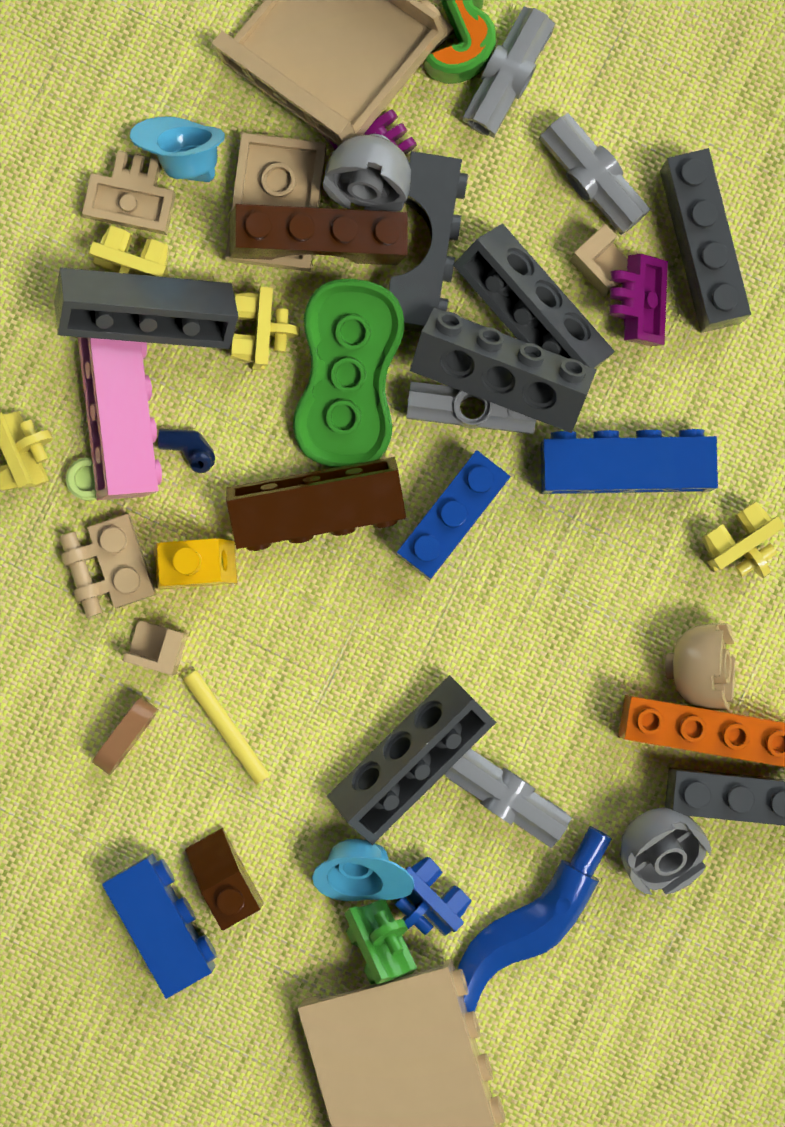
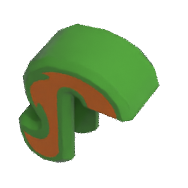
M441 0L459 44H453L429 54L424 60V69L432 79L446 84H456L470 80L485 70L495 51L496 33L495 26L489 15L480 10L483 8L484 0Z

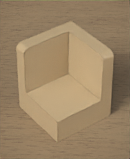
M604 224L579 247L570 260L604 298L610 293V288H616L620 284L610 281L611 271H627V258L613 244L617 235L607 224Z
M139 621L130 650L124 653L122 661L165 674L176 675L188 634L149 622Z

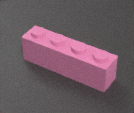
M78 337L97 501L146 497L158 492V485L162 481V469L159 460H155L153 443H155L157 438V427L154 418L150 417L148 401H150L152 396V384L150 377L145 375L143 359H145L147 354V342Z

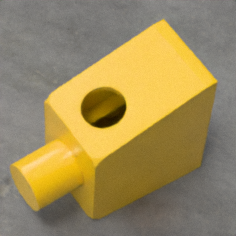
M213 538L160 542L154 546L157 590L238 584L235 541Z

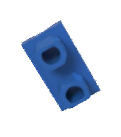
M428 856L412 867L405 868L413 877L415 886L410 895L398 899L394 905L405 915L402 920H404L407 928L409 929L415 925L424 935L434 926L444 936L451 931L456 932L464 924L461 916L471 903V899L455 885L450 887L440 898L430 886L443 872Z

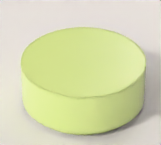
M92 458L78 459L69 467L66 474V484L69 491L84 501L97 500Z

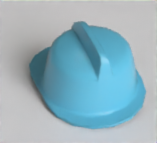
M177 117L146 119L137 123L131 129L130 139L133 144L143 150L156 154L163 170L169 177L201 182H210L214 179L218 158L217 146L225 138V133L221 129L204 126Z
M347 839L336 844L331 849L327 861L317 866L312 875L314 886L321 894L341 901L401 899L410 895L415 886L413 877L407 870L389 861L388 853L382 846L375 843L372 845L363 839Z

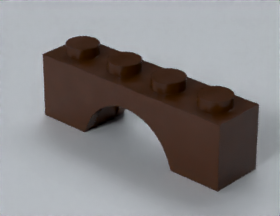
M235 204L229 216V258L273 260L292 255H329L352 260L355 264L398 265L408 255V212Z

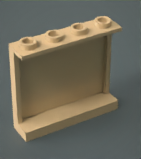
M264 0L234 38L221 31L211 44L225 65L339 146L346 139L363 135L442 40L445 33L439 19L441 16L439 10L428 0Z
M452 958L445 960L443 966L322 998L321 994L305 998L297 1009L331 1127H501L500 1123L506 1122L501 1099L499 1096L492 1097L488 1084L489 1080H493L489 1058L486 1053L480 1055L475 1038L481 1037L476 1014L474 1011L467 1012L463 996L468 995L467 982L463 970H455Z

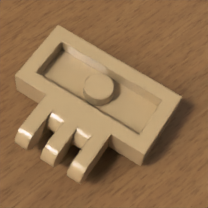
M118 151L112 177L91 173L82 211L84 218L163 235L168 234L176 193L174 190L156 187L161 166L158 158L152 157L148 173H143V155L135 154L131 170L126 169L128 152Z

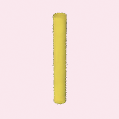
M196 670L183 679L184 683L254 783L257 785L267 778L270 774Z

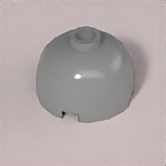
M380 134L355 136L346 139L332 153L326 166L323 188L331 199L347 209H350L351 203L365 207L364 210L400 212L403 209L404 202L408 199L410 191V164L404 152L387 137Z
M661 807L651 809L639 815L628 825L622 835L620 856L630 880L638 890L644 894L653 895L650 889H662L665 894H671L689 886L703 873L706 868L703 859L706 856V851L710 855L711 846L701 827L690 816L673 811L671 808Z

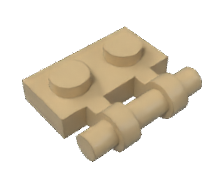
M129 514L87 527L92 544L84 547L80 546L76 532L59 537L64 550L61 557L64 566L70 567L77 588L73 590L76 602L82 603L86 618L103 613L98 597L108 593L116 609L157 595ZM97 557L105 580L93 583L86 561Z

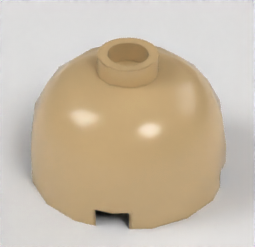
M728 623L702 624L687 630L677 640L674 653H667L665 672L667 679H674L676 690L680 696L697 708L729 710L730 707L727 702H732L735 657H730L726 644H734V640Z

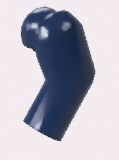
M160 428L158 435L159 450L181 451L190 463L189 467L196 473H206L214 465V450L200 432Z

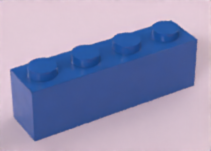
M703 429L679 430V437H662L661 430L636 431V438H619V431L614 430L593 432V438H576L575 431L572 433L556 431L551 432V439H544L541 442L542 494L711 492L718 488L717 436H705Z

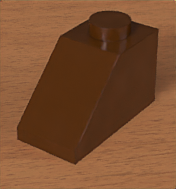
M223 828L185 848L201 894L222 931L261 910L264 902Z

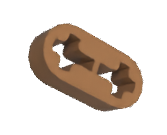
M140 697L98 751L92 763L108 775H111L151 723L159 709L143 697Z

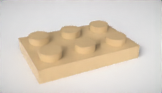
M241 133L231 212L235 204L319 208L326 143ZM228 232L225 259L228 262L311 271L313 255H292L273 260L229 258Z

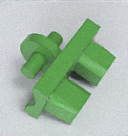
M378 900L366 906L352 907L345 912L344 915L349 924L346 933L351 944L360 948L366 961L364 972L370 984L377 985L412 974L417 969L402 936L408 928L404 920L394 919L386 900Z

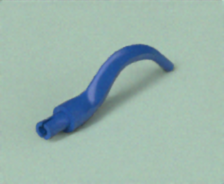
M590 826L571 862L565 860L560 862L554 876L540 897L532 903L493 921L471 941L458 966V969L463 970L468 987V995L463 996L467 1012H475L483 989L499 970L512 963L549 951L573 927L599 883V880L593 874L612 840L609 835Z

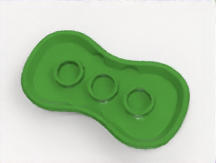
M356 279L333 280L324 283L316 289L305 309L304 329L311 355V371L307 387L294 413L293 430L299 448L307 457L322 465L336 468L379 460L390 443L392 419L387 403L385 384L388 367L403 337L404 316L398 299L383 286Z

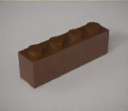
M395 457L227 487L226 502L236 549L246 548L249 551H259L270 547L274 542L288 540L290 543H303L311 540L314 535L330 532L335 536L347 535L354 532L357 527L373 525L375 528H386L395 525L398 520L407 519Z

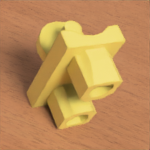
M112 225L108 227L100 244L92 242L89 255L94 257L93 264L95 266L116 273L170 277L167 270L170 250L165 243L147 239L141 257L129 254L127 251L132 240L131 233Z
M260 287L257 293L234 295L238 320L255 321L254 335H233L230 359L252 363L253 370H265V366L268 365L270 337H274V352L285 353L287 338H297L300 336V327L288 324V309H276V321L271 323L273 288Z
M0 412V451H2L7 464L0 467V489L2 491L37 487L49 481L42 462L48 460L43 446L53 440L50 430L37 432L32 420L23 421L20 412L2 414Z
M754 502L734 515L747 533L736 542L723 524L701 537L708 553L712 557L706 562L713 572L718 569L722 570L744 555L746 560L735 566L737 573L744 577L754 570L761 578H764L771 573L766 561L778 553L771 543L761 550H758L756 546L785 528L778 516L770 518L767 512L757 502Z

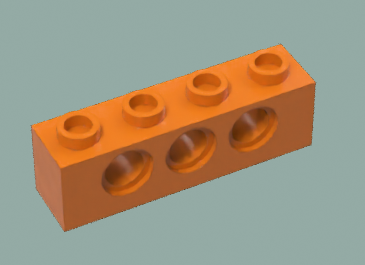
M625 695L618 734L619 738L785 767V722Z

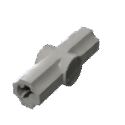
M524 6L503 45H498L483 72L481 78L483 81L463 116V121L471 129L482 135L495 137L516 98L519 100L535 71V62L552 35L555 23L547 14L536 8Z
M569 113L559 117L540 135L539 140L567 171V179L574 190L585 201L593 202L620 235L630 230L650 211L647 204L623 178L622 168L614 156L603 146L597 147Z
M412 381L410 384L406 419L460 425L468 429L484 428L534 435L536 419L450 386ZM470 397L479 399L484 405V413L476 419L466 418L460 410V404L463 400Z
M471 748L444 774L450 781L481 800L480 804L511 825L514 822L550 848L560 840L572 819L561 808L535 793L536 789L505 767L500 769Z

